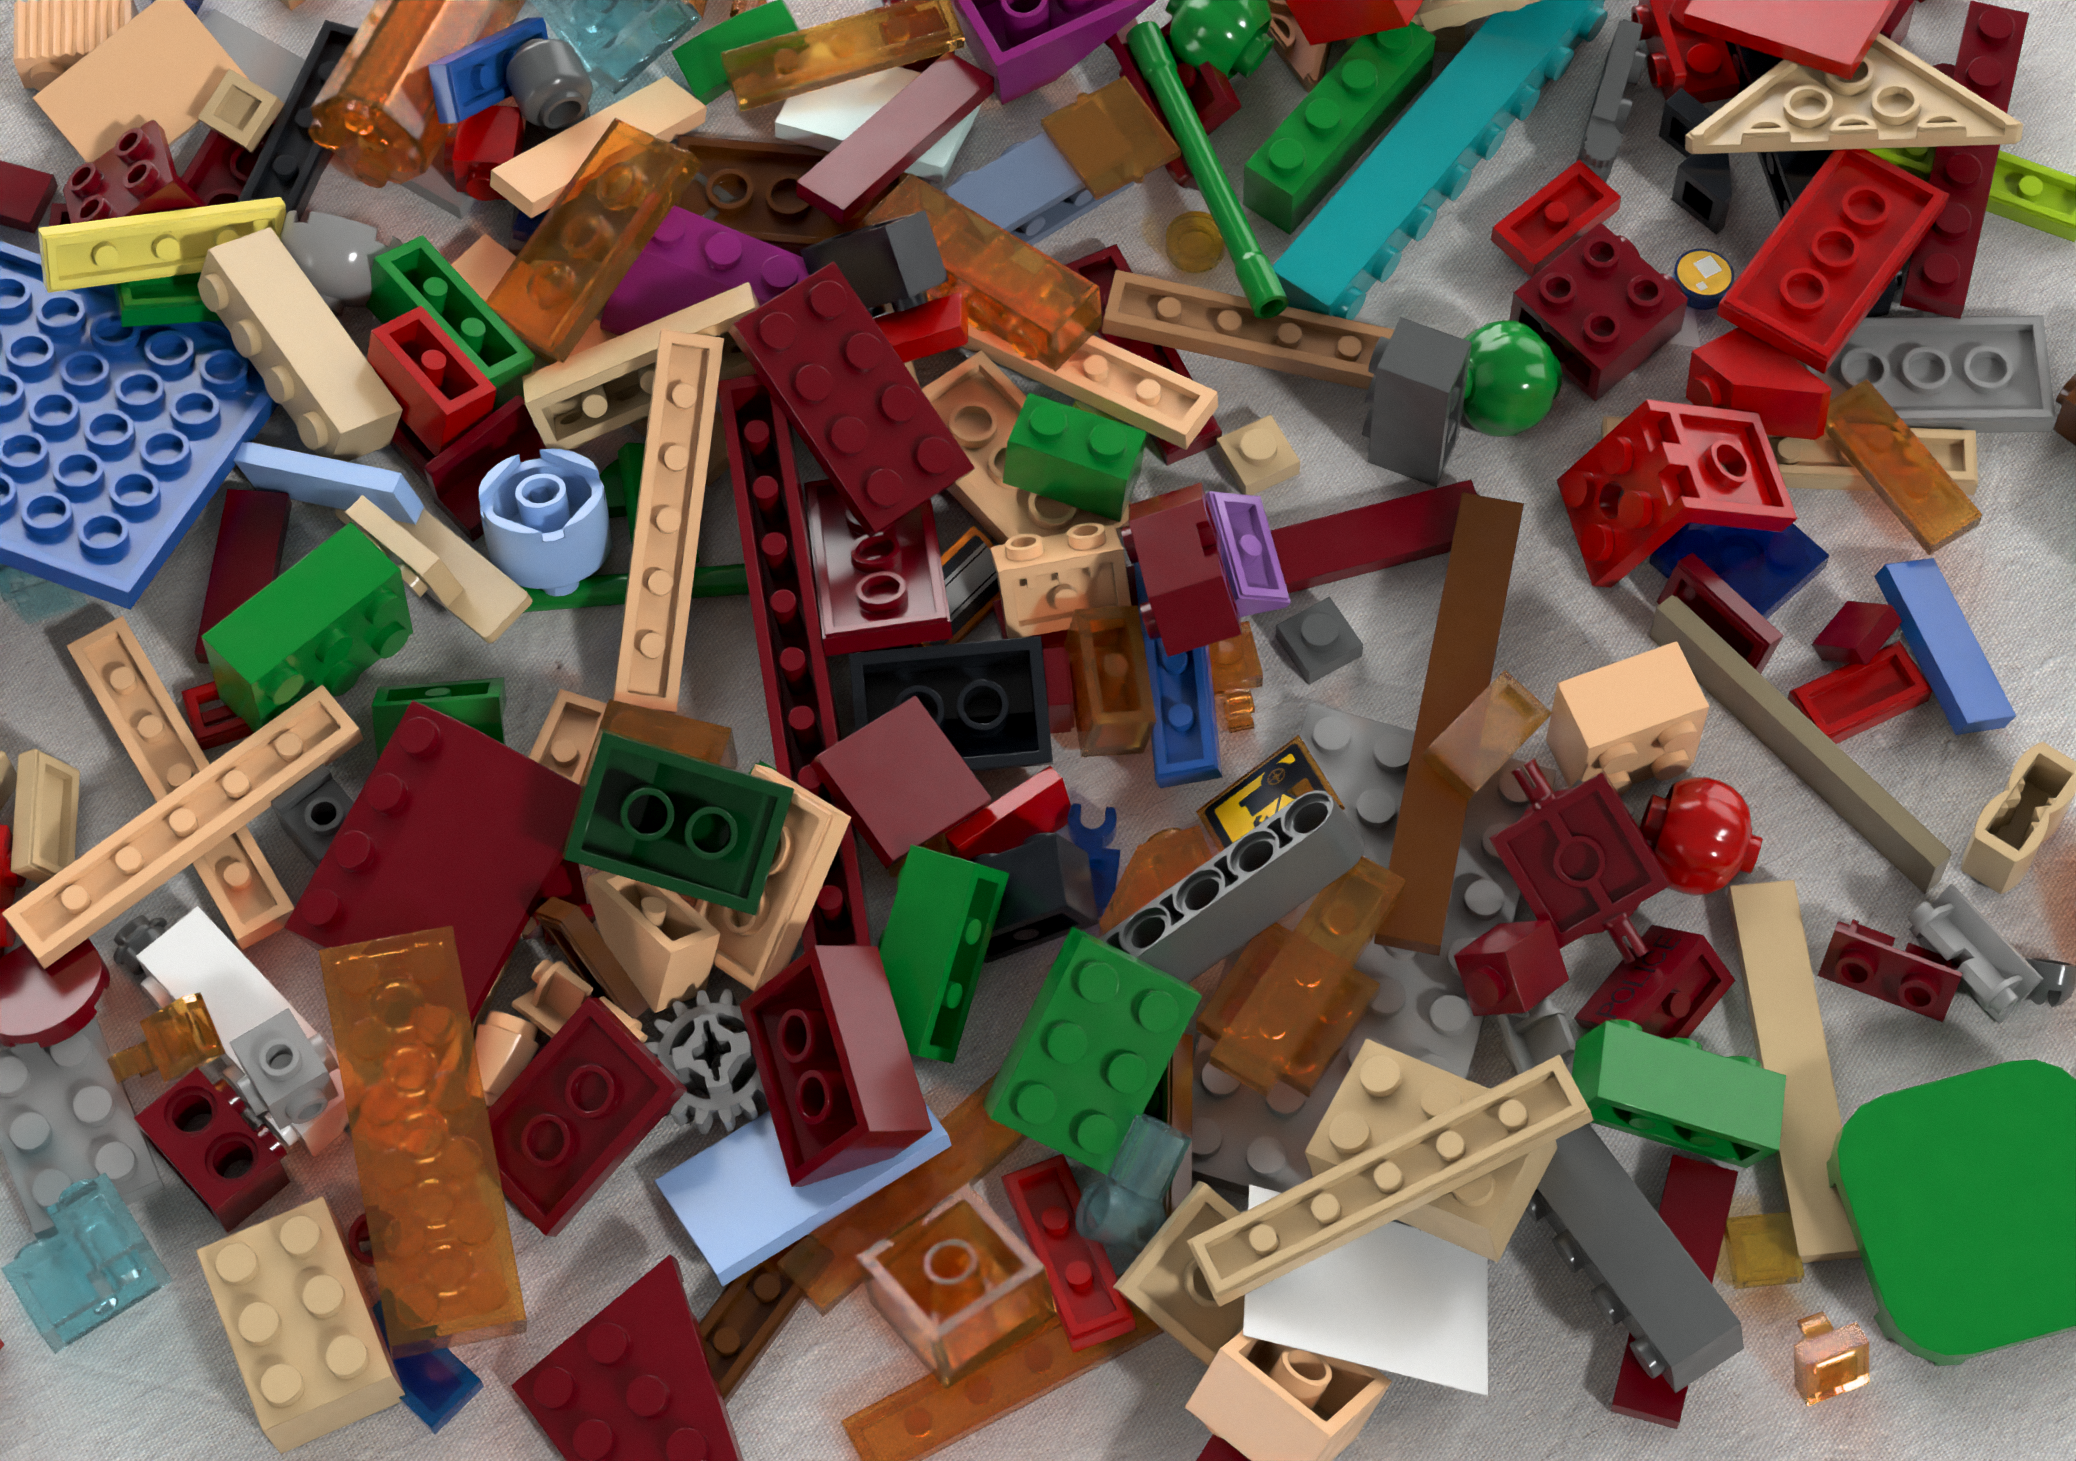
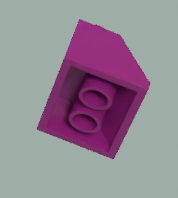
M651 196L626 244L600 322V329L620 336L747 282L750 283L759 305L762 306L809 277L803 257Z

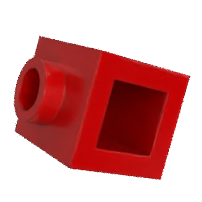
M493 105L458 122L456 137L447 136L444 149L445 172L454 173L457 192H467L471 197L481 201L507 200L490 186L491 170L522 154L524 128L522 113L519 107Z

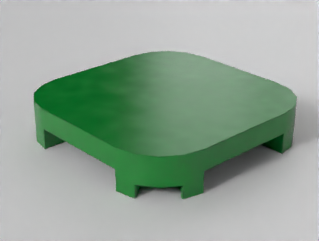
M2036 1059L2008 1061L1883 1094L1859 1106L1836 1134L1831 1156L1826 1164L1830 1188L1837 1186L1879 1309L1874 1319L1886 1340L1892 1338L1912 1355L1933 1361L1934 1366L1960 1365L1966 1359L2076 1330V1079L2063 1068Z

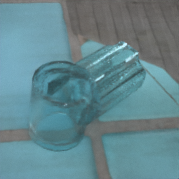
M1136 1114L1105 1180L1098 1179L1093 1181L1080 1198L1075 1218L1076 1229L1079 1235L1138 1256L1166 1222V1213L1162 1202L1192 1139L1183 1131L1168 1125L1162 1120L1146 1114Z

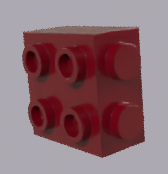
M1599 222L1513 292L1509 320L1523 323L1535 331L1557 357L1562 373L1596 402L1681 331L1688 298L1684 295L1680 285L1671 276L1665 273L1660 274L1641 258L1637 248L1630 240L1621 235L1616 236L1604 224Z

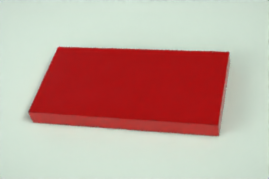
M1866 149L1833 150L1720 301L1716 315L1824 374L1942 213L1950 194Z

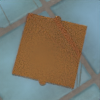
M1125 76L1090 94L1079 93L1077 101L1041 119L1042 129L1096 201L1133 181L1137 184L1142 183L1146 174L1181 156V149Z

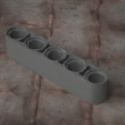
M1315 790L1297 797L1098 939L1189 984L1349 871L1358 863L1363 855L1365 847L1363 836L1326 791Z

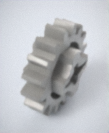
M725 989L719 1003H711L706 992L701 990L697 992V1007L689 1010L679 1000L673 1003L674 1012L677 1016L673 1023L656 1019L654 1026L662 1040L661 1042L645 1043V1046L688 1089L687 1091L699 1089L710 1096V1099H703L685 1092L671 1110V1115L676 1124L679 1126L684 1125L693 1115L701 1134H708L713 1120H721L727 1132L733 1133L736 1127L735 1117L744 1113L749 1120H755L759 1117L755 1105L760 1100L767 1102L751 1042L746 1033L747 1029L742 1012L737 1007L732 990ZM722 1024L738 1027L744 1030V1032L734 1034L722 1027ZM689 1037L684 1046H681L683 1042ZM714 1042H716L720 1054H723L720 1059L721 1066L718 1067L719 1081L716 1080L712 1069H709L712 1066L711 1057L714 1056L712 1047ZM748 1077H751L749 1082L743 1088H741Z

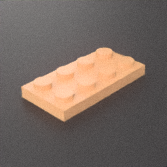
M982 350L922 388L932 406L975 467L970 474L948 487L947 490L1000 545L1005 544L1008 539L1022 534H1036L1041 537L1067 533L1071 527L1082 523H1099L1103 526L1113 525L1119 539L1122 538L1121 527L1129 525V504H1132L1130 501L1121 521L1118 522L1003 483L1007 441L1027 396Z

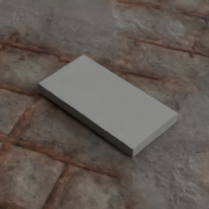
M2043 315L1961 316V319L1948 316L1865 317L1824 374L1798 360L1801 365L1832 388L1826 425L1976 430V433L2052 432L2056 423Z

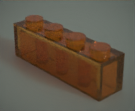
M911 173L863 218L864 226H869L925 210L949 279L947 282L926 290L929 300L932 301L961 292L968 307V322L980 331L988 330L1008 342L1020 356L1027 360H1037L1056 372L1102 326L1100 289L1098 285Z

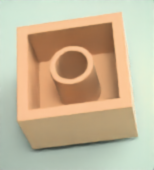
M1676 641L1558 682L1546 741L1569 788L1573 786L1577 779L1585 782L1604 770L1619 796H1621L1633 784L1656 777L1659 781L1672 779L1685 772L1694 763L1709 704Z
M1242 1330L1220 1348L1185 1408L1199 1418L1211 1433L1226 1440L1251 1461H1332L1356 1439L1392 1381L1376 1368L1244 1336Z

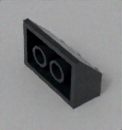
M1041 636L849 653L855 732L916 696L972 772L1053 764Z

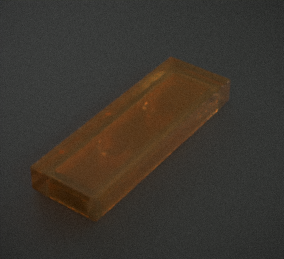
M1868 379L1830 400L1825 432L1928 555L1933 554L1979 526L1983 516L1982 513Z

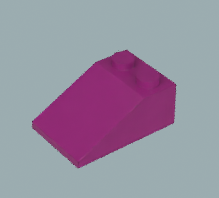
M949 0V7L953 22L981 70L994 77V92L1001 104L1004 105L1056 81L1157 0Z

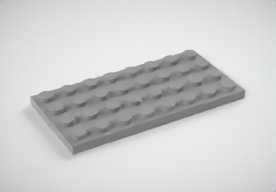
M1309 703L1296 744L1327 793L1332 796L1363 836L1365 842L1364 852L1358 863L1349 871L1227 956L1193 1059L1192 1180L1249 1196V1185L1283 1193L1313 1178L1305 1150L1366 1039L1467 1079L1485 1015H1473L1454 955L1497 924L1512 923L1514 921L1521 891L1489 838L1518 821L1527 808L1531 806L1514 775L1511 774V771L1522 765L1536 787L1524 767L1526 762L1478 749L1439 956L1374 944L1415 731ZM1539 766L1553 789L1557 770ZM1304 778L1289 789L1287 793L1299 797L1307 792L1314 791L1308 779ZM1396 1219L1393 1220V1222H1397V1223H1401V1224L1408 1225V1224L1403 1223V1222H1401V1221H1399V1220H1396Z

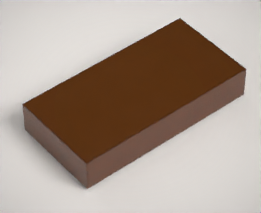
M551 897L535 911L537 913L536 918L577 975L593 987L591 994L594 998L606 997L631 1018L639 1017L650 1007L579 906Z

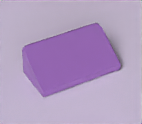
M1208 491L1206 498L1220 538L1221 558L1240 617L1286 608L1291 601L1261 496Z

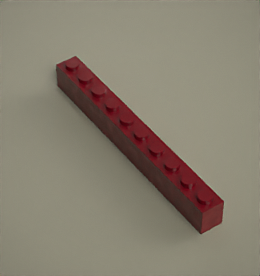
M758 374L718 381L719 398L776 770L786 778L844 812L810 766L817 755L842 741L829 656H825L813 556L792 425ZM851 820L802 932L804 953L814 945L875 946L857 831Z

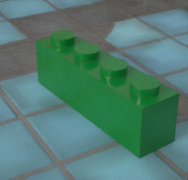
M1410 21L1407 27L1362 35L1244 164L1243 205L1291 235L1431 79L1436 36Z

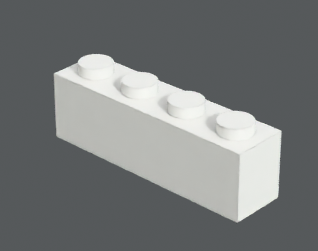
M198 906L136 955L147 976L140 983L143 991L164 1014L174 1007L187 1021L180 1029L203 1057L207 1058L215 1051L227 1064L228 1067L221 1073L245 1102L247 1101L236 1081L244 1077L246 1073L229 1042L287 1008L290 1009L308 1039L317 1034ZM328 1044L327 1046L339 1065V1068L329 1073L339 1096L330 1100L326 1109L314 1119L302 1124L291 1123L281 1130L270 1113L263 1117L270 1129L287 1147L298 1141L312 1157H315L359 1120L371 1099L364 1082Z

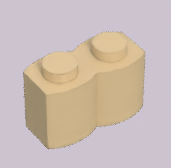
M2045 742L2038 743L2028 749L2015 764L2004 791L1995 796L1982 810L1963 853L1961 870L1999 894L2014 888L2027 874L2041 843L2049 839L2060 827L2076 794V761Z

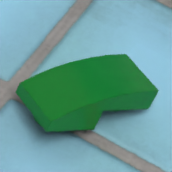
M775 0L745 11L706 30L673 50L672 54L696 98L706 106L752 74H755L763 81L811 48L786 3L783 0Z

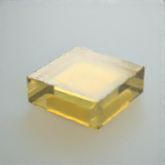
M1791 1212L1726 1218L1724 1237L1734 1289L1802 1282L1805 1274L1802 1259L1798 1253Z

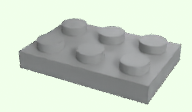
M96 1016L78 1033L58 1044L42 1048L38 1042L17 1044L15 1047H10L0 1052V1147L33 1234L39 1243L165 1189L147 1141L134 1120L136 1116Z

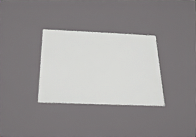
M1249 1185L1248 1210L1281 1193ZM1391 1221L1245 1294L1243 1335L1488 1396V1258L1425 1231H1420L1418 1228Z

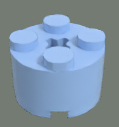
M555 448L540 449L541 458L524 462L520 461L519 454L509 457L494 466L486 474L479 486V508L489 560L519 586L543 589L546 594L551 596L568 595L578 588L579 581L593 574L604 564L613 548L604 485L599 478V472L594 463L588 458L569 450Z

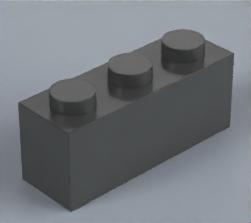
M1400 317L1390 339L1382 336L1379 338L1368 368V372L1374 374L1365 399V404L1371 407L1362 431V436L1370 438L1368 463L1437 487L1459 439L1472 342Z

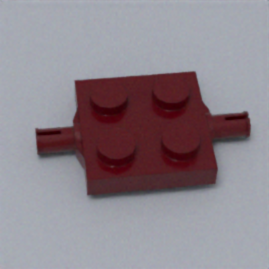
M1533 758L1526 762L1524 767L1536 787L1522 765L1511 771L1531 806L1527 808L1518 821L1495 833L1489 839L1537 920H1550L1559 949L1584 935L1607 931L1624 959V963L1628 964L1636 959V955L1624 936L1627 937L1638 957H1641L1650 950L1646 947L1629 917L1641 902L1669 887L1671 881L1604 770L1576 787L1559 789L1554 792L1536 763L1537 760Z

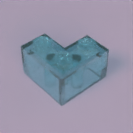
M106 1172L95 1179H83L66 1188L60 1194L58 1201L45 1209L59 1233L50 1239L40 1238L28 1243L16 1253L14 1261L1 1268L38 1332L55 1354L173 1281Z

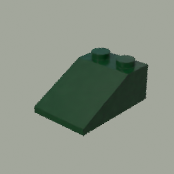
M600 728L562 854L564 859L756 916L794 788L673 749Z

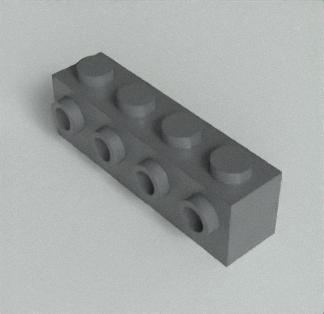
M1588 1123L1557 1138V1150L1525 1210L1536 1222L1545 1217L1557 1234V1236L1552 1238V1242L1564 1263L1573 1273L1583 1268L1596 1286V1288L1591 1290V1295L1604 1317L1613 1326L1622 1321L1635 1338V1341L1630 1343V1347L1644 1371L1652 1379L1661 1374L1673 1391L1677 1393L1743 1350L1742 1327L1739 1319L1591 1125Z

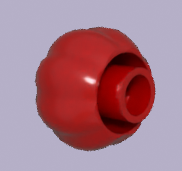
M1693 777L1678 781L1671 785L1666 798L1652 794L1639 827L1650 848L1654 849L1653 853L1671 881V885L1667 888L1694 896L1708 895L1723 889L1739 871L1751 874L1763 840L1762 837L1752 834L1750 809L1742 795L1732 786L1710 777Z

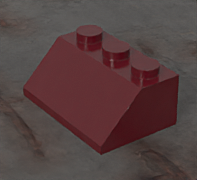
M814 945L739 1004L791 1187H803L891 1159L932 1131L926 1104L920 1090L908 1050V1044L904 1037L889 981L886 977L877 946Z

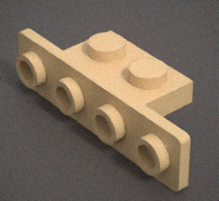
M363 495L348 510L337 509L335 511V516L343 525L346 526L352 522L401 569L403 584L410 592L418 598L426 592L489 644L495 642L532 604V598L522 587L424 508L416 525L393 520Z

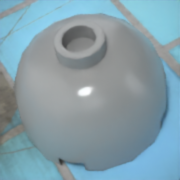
M289 211L285 216L280 235V241L335 316H342L344 307L366 306L371 295V272L374 258L403 244L400 239L392 236L390 246L388 247L383 243L375 241L378 229L344 217L310 211L307 223L298 221L297 211Z

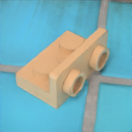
M1082 523L1071 527L1067 533L1041 537L1036 534H1022L1008 539L1003 545L991 548L1008 639L1029 637L1133 617L1124 550L1113 525L1103 526L1099 523Z

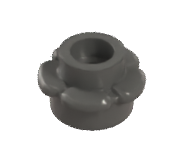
M141 915L127 923L114 938V942L118 945L113 955L116 964H125L134 975L144 973L136 955L166 932L164 927L167 925V921L162 917H158L149 922L144 915Z

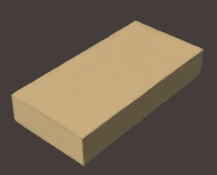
M37 749L18 754L11 872L42 885L75 861L80 770Z

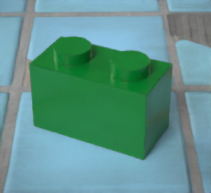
M1028 393L1007 441L1003 483L1120 522L1141 473L1147 432Z

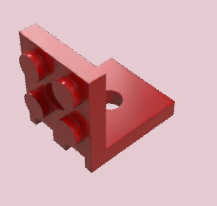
M1646 399L1556 480L1592 586L1612 588L1688 522L1782 532L1797 520L1759 413ZM1720 463H1722L1725 466L1728 472L1721 466ZM1622 489H1623L1624 495L1621 497L1620 502H1619V505H1618L1619 495H1620V492H1621Z

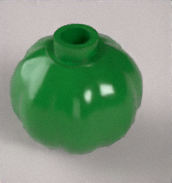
M1170 0L1165 9L1172 16L1168 43L1174 59L1179 63L1192 65L1200 74L1202 73L1198 65L1208 60L1214 67L1224 73L1228 80L1235 77L1238 73L1247 79L1262 64L1275 42L1273 38L1267 35L1272 21L1271 10L1267 0Z
M1502 320L1487 323L1464 338V340L1472 342L1462 415L1476 430L1492 437L1515 436L1536 426L1547 416L1552 407L1553 400L1560 392L1562 371L1557 357L1535 331L1518 321Z

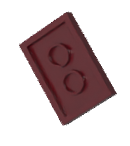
M588 997L459 1142V1145L545 1236L556 1237L688 1089L599 998Z

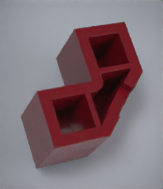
M1202 482L1129 504V525L1121 527V534L1131 564L1137 562L1140 564L1149 601L1140 604V610L1150 640L1162 638L1167 657L1242 635L1240 613L1221 558V542Z

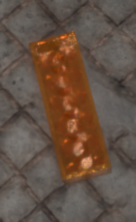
M453 926L318 950L392 1359L526 1333L527 1318Z

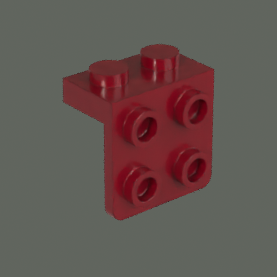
M155 120L148 121L140 128H132L125 132L118 139L115 146L94 162H88L79 166L70 175L63 188L71 224L208 206L177 175L165 131Z

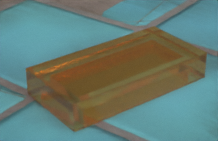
M1504 670L1426 749L1421 758L1469 801L1552 715V712L1509 672Z

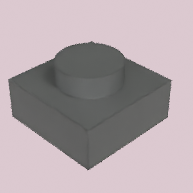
M1330 596L1276 625L1275 637L1308 685L1362 656L1363 643Z

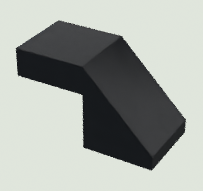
M1680 88L1665 102L1659 137L1687 158L1678 166L1671 200L1717 235L1725 226L1732 196L1729 153L1691 154L1685 150L1686 134L1711 116L1713 112Z

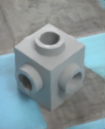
M289 1008L229 1042L246 1073L244 1077L236 1081L239 1089L254 1114L257 1116L268 1110L280 1130L291 1123L302 1124L314 1119L326 1109L330 1100L339 1096L329 1073L339 1068L332 1052L320 1033L309 1039L306 1037Z

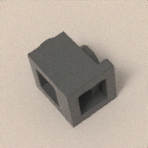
M324 764L317 767L271 801L282 829L316 868L321 863L354 804L353 800L333 779L331 772Z

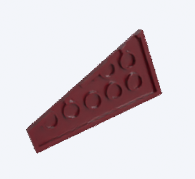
M671 1254L511 1385L566 1461H744L719 1384L714 1380L702 1344L704 1339L697 1318L691 1311L682 1283L684 1279L678 1260Z

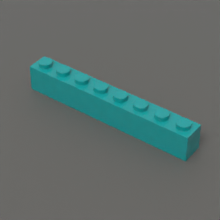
M1542 0L1528 4L1516 11H1503L1492 14L1275 262L1273 268L1289 300L1287 307L1353 320L1360 312L1366 299V292L1377 280L1381 283L1385 282L1393 274L1400 262L1402 250L1412 239L1418 242L1426 236L1436 219L1437 210L1448 198L1454 201L1462 194L1471 178V170L1482 158L1486 161L1490 160L1497 153L1505 139L1506 130L1516 118L1523 121L1529 116L1538 102L1540 90L1550 79L1558 81L1565 74L1573 60L1574 50L1583 40L1591 42L1596 38L1608 16V12L1603 9L1605 0Z

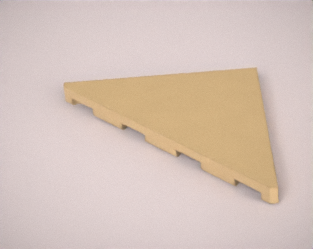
M1879 33L1851 80L1783 59L1687 133L1685 150L1691 154L2016 144L2022 139L2023 124Z

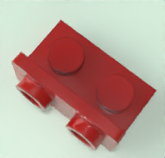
M1639 0V4L1632 7L1631 21L1643 25L1639 41L1645 40L1649 51L1647 68L1651 85L1654 89H1662L1665 101L1680 88L1701 104L1737 96L1740 82L1725 40L1684 27V12L1692 0Z

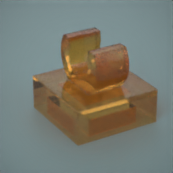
M1823 1311L1797 1320V1326L1805 1339L1798 1341V1344L1794 1345L1795 1387L1807 1407L1869 1383V1341L1857 1322L1834 1330L1830 1320Z

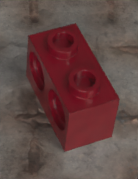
M196 1067L137 1114L134 1120L152 1148L222 1228L229 1233L291 1182L280 1162L288 1154L282 1144L264 1124H261L253 1131L240 1114L247 1107L223 1078L212 1084ZM199 1114L212 1115L209 1123L203 1129L196 1132L183 1131L184 1126L192 1117ZM242 1159L253 1161L250 1169L243 1176L234 1179L223 1177L226 1169L235 1161Z

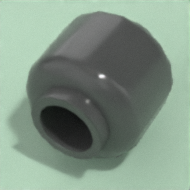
M550 38L529 40L519 47L506 68L505 81L523 117L533 125L560 129L575 123L585 113L587 104L591 100L593 85L574 47L564 40Z

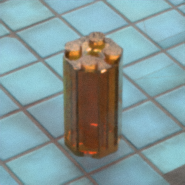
M376 0L311 106L314 121L308 129L310 137L318 145L335 153L354 170L355 175L360 181L370 187L383 188L388 181L401 185L426 173L454 123H439L428 64L512 25L526 0Z

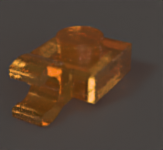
M1249 621L1241 622L1242 635L1209 644L1214 696L1220 695L1229 733L1254 729L1251 713H1255V706L1250 689L1263 687V672Z
M200 992L183 996L141 1020L140 1025L147 1040L112 1055L107 1061L117 1084L137 1074L140 1077H145L157 1070L160 1071L164 1082L183 1078L196 1067L199 1069L226 1052Z

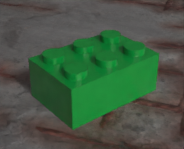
M350 522L201 637L219 698L238 717H241L255 733L321 685L334 697L345 694L356 684L360 674L381 658H389L400 651L407 642L408 637L413 633L401 569Z
M1072 926L982 1106L990 1119L1111 1177L1202 995L1190 984Z

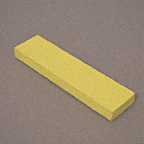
M281 197L41 227L38 228L43 283L47 292L50 293L202 272L207 251L212 247L269 227L272 228L280 239L286 216V206Z

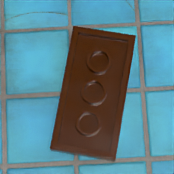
M678 135L668 203L802 257L801 249L840 233L908 215L914 175L905 172L900 174L843 225L797 197L796 182L830 152L810 146Z

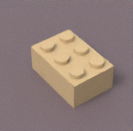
M1366 1039L1305 1150L1312 1175L1315 1177L1489 1090V1088ZM1556 1139L1396 1220L1498 1263L1557 1150Z
M324 1196L196 1250L261 1429L280 1454L408 1399L341 1223Z

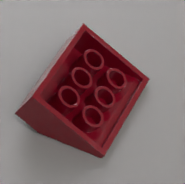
M412 700L284 928L318 952L471 1025L563 859V848L582 786L469 725Z

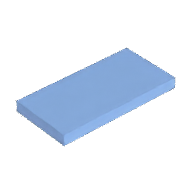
M926 1104L932 1131L895 1157L803 1187H791L769 1110L654 1181L659 1192L723 1287L952 1146L948 1133Z

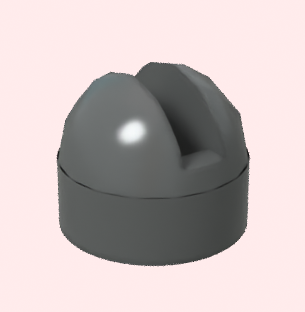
M2025 958L2044 978L2028 995V998L2035 1004H2043L2048 995L2049 1004L2051 1007H2056L2072 996L2076 987L2075 964L2042 958Z

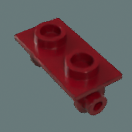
M1855 919L1852 920L1851 925L1841 921L1837 922L1817 976L1943 1023L1963 974L1956 971L1960 965L1952 963V959L1947 961L1939 953L1909 942L1905 951L1894 948L1895 937L1858 924L1859 921Z

